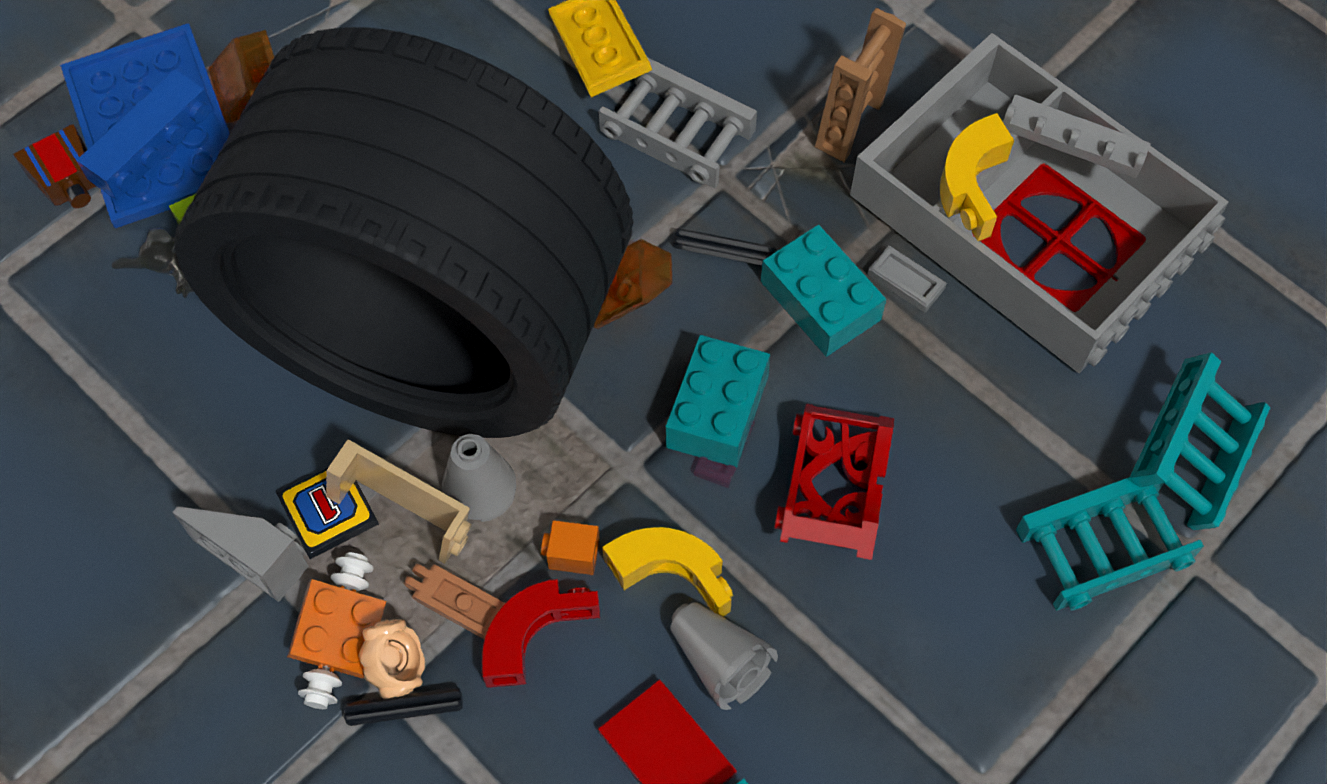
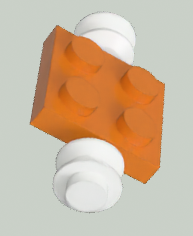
M349 552L345 554V557L336 558L335 563L341 567L340 573L332 574L331 580L337 586L311 579L308 583L287 655L289 658L318 666L317 669L303 673V677L309 681L307 689L298 691V695L305 698L304 704L307 706L327 709L328 704L337 703V698L331 692L334 687L342 686V681L333 673L334 671L364 678V667L361 665L358 657L365 641L363 630L375 626L376 623L382 620L386 601L357 593L369 587V583L363 579L364 573L373 571V566L367 563L368 558L361 554Z

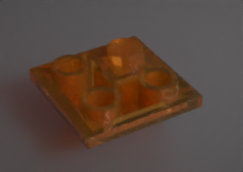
M643 239L628 245L593 327L599 329L648 304L671 286V253Z

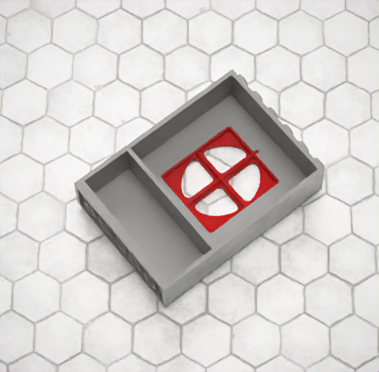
M991 33L857 156L850 196L1080 374L1088 364L1094 367L1107 353L1106 347L1111 341L1116 344L1121 340L1130 328L1128 324L1133 318L1137 321L1141 319L1150 308L1152 298L1155 295L1160 298L1173 283L1171 278L1176 273L1181 276L1194 261L1192 256L1197 251L1202 254L1210 246L1215 238L1213 234L1226 219L1222 216V213L1229 201L1152 146L1149 147L1146 159L1136 179L1010 133L1014 143L1008 161L987 168L976 176L981 191L997 216L991 237L977 241L972 231L964 227L960 213L947 217L940 197L942 172L948 151L955 138L972 123L995 113H998L1003 121L1015 94L1140 139L1026 56ZM1053 195L1079 203L1082 206V210L1062 230L1055 231L1022 207L1021 201L1032 196ZM1007 216L1015 217L1046 241V246L1024 267H1018L1014 264L1003 246L1001 223ZM1092 218L1101 219L1114 239L1116 264L1110 269L1102 267L1070 241ZM1061 253L1097 280V284L1085 290H1059L1039 283L1035 280L1034 275L1054 255Z

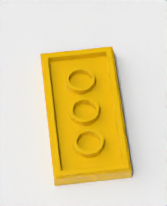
M567 0L548 9L550 17L590 97L652 71L645 52L616 0Z

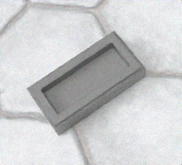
M891 246L884 250L868 269L867 274L924 313L945 290L947 284Z

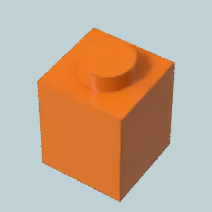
M553 520L551 533H544L541 546V555L547 557L548 568L550 570L594 575L600 542L599 527Z

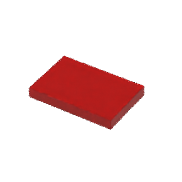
M658 680L598 728V733L640 784H726L737 775V770L661 680Z

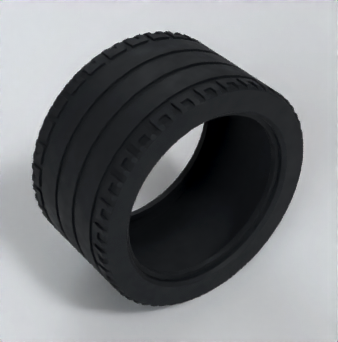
M343 27L304 34L300 38L292 40L289 45L282 47L280 52L275 55L177 226L174 235V249L187 282L205 306L243 341L304 381L360 408L415 427L457 436L475 434L482 438H505L536 430L540 426L547 424L557 412L632 236L633 211L623 182L598 144L561 108L523 81L478 57L434 40L387 29Z

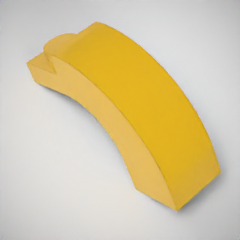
M998 113L972 123L955 138L948 151L940 181V197L947 217L960 213L964 227L972 231L977 241L991 237L997 216L981 191L976 176L987 168L1008 161L1014 143L1013 137Z
M643 528L624 534L602 547L604 561L623 590H626L647 576L657 573H672L688 580L699 592L711 611L722 617L730 613L733 592L722 576L716 578L722 574L723 560L708 544L694 535L672 528Z

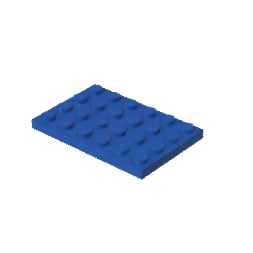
M189 23L60 65L87 149L97 142L174 69L203 87L212 105L213 110L209 112L206 119L188 132L182 142L168 151L154 168L147 171L136 182L130 191L125 192L118 200H115L101 190L110 220L115 228L170 210V205L197 193L230 132Z

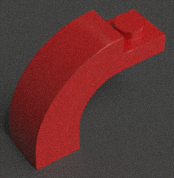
M558 579L527 587L507 601L492 620L484 640L482 666L486 687L526 685L525 654L533 636L540 629L551 623L600 618L598 591H590L588 588L578 587L568 590L567 593L560 594Z

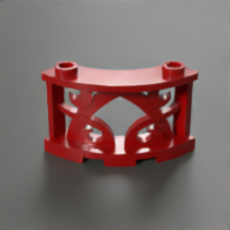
M806 404L804 414L796 413L793 435L800 437L786 507L778 506L775 529L782 530L780 542L788 543V539L791 537L857 550L856 557L872 560L883 485L876 483L877 477L885 478L895 418L868 416L817 407L812 404ZM816 419L840 423L841 441L834 444V435L828 427H825L826 438L823 441L815 440L812 431ZM848 425L876 429L877 431L849 437ZM807 450L815 458L802 470L805 451ZM855 454V464L858 461H864L867 464V468L862 471L855 470L851 464L850 455ZM842 459V467L847 478L853 484L867 489V492L847 494L840 498L832 508L818 494L812 480L828 466ZM800 488L806 501L796 503L798 489ZM849 505L859 509L858 513H852L847 508L845 516L841 514V511ZM800 514H807V515L810 516V518L802 517V516H798V515H800Z

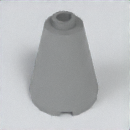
M468 434L458 438L450 451L442 480V492L470 508L468 519L486 522L501 516L512 505L515 497L516 476L514 470L481 436Z
M697 602L683 604L673 613L671 632L713 701L721 709H732L727 703L735 699L740 704L744 703L767 681L772 673L767 666L771 658L775 662L778 659L777 650L772 645Z

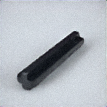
M682 228L677 229L674 238V247L676 249L762 265L764 259L777 252V248L773 246Z
M455 687L386 699L376 698L347 702L344 705V719L347 725L353 726L460 711L463 707L462 692L460 688Z

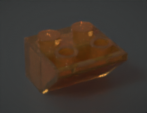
M266 30L232 39L209 67L217 100L226 123L239 120L275 57Z

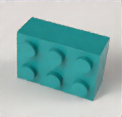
M819 224L762 262L761 283L826 357L882 320L887 299Z
M700 335L666 425V448L737 468L769 377L770 353Z

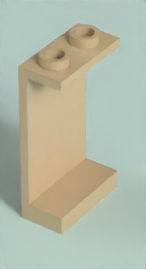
M347 439L327 469L326 497L340 505L354 482L358 481L445 530L446 533L443 536L438 561L445 564L451 554L458 556L469 537L467 533L472 525L467 522L470 508Z

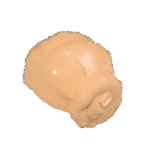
M387 619L363 630L365 641L358 657L361 665L364 667L365 680L379 688L383 699L407 695L414 688L422 685L421 675L425 669L424 655L417 634L413 629L406 626L404 620Z

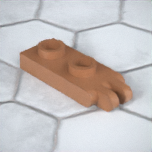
M415 564L412 572L422 578L423 581L419 582L407 576L403 582L407 588L415 592L412 598L485 640L492 620L505 603L433 564L429 570L420 564Z

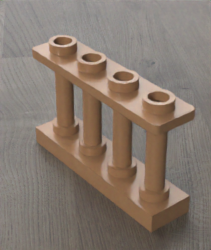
M875 8L871 14L862 52L858 58L852 61L841 55L834 66L815 147L842 162H845L851 153L864 109L869 105L879 110L883 105L906 27V23L893 14Z

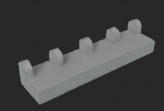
M1016 94L1003 120L1010 133L1136 179L1151 144Z

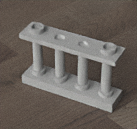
M648 58L652 71L635 78L637 86L617 113L603 106L600 108V131L612 140H619L689 175L697 183L707 184L716 188L719 184L720 165L716 163L735 135H740L748 140L756 131L757 111ZM648 93H654L665 98V101L646 127L629 120ZM681 106L693 112L694 115L673 142L657 133L676 107ZM705 121H711L723 127V129L706 154L701 156L687 149Z

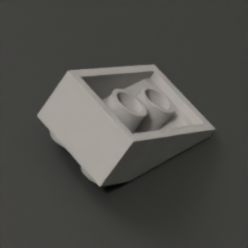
M177 507L172 512L194 542L278 602L309 567L302 556L304 549L294 541L297 538L296 535L281 523L273 526L263 518L186 507Z

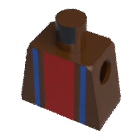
M74 124L13 154L27 177L53 205L59 206L69 201L73 208H82L91 201L88 190L96 187V185L87 180L76 161L87 151V148Z

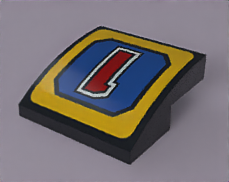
M328 468L277 493L309 559L379 525L357 481L351 486L340 505L326 497Z

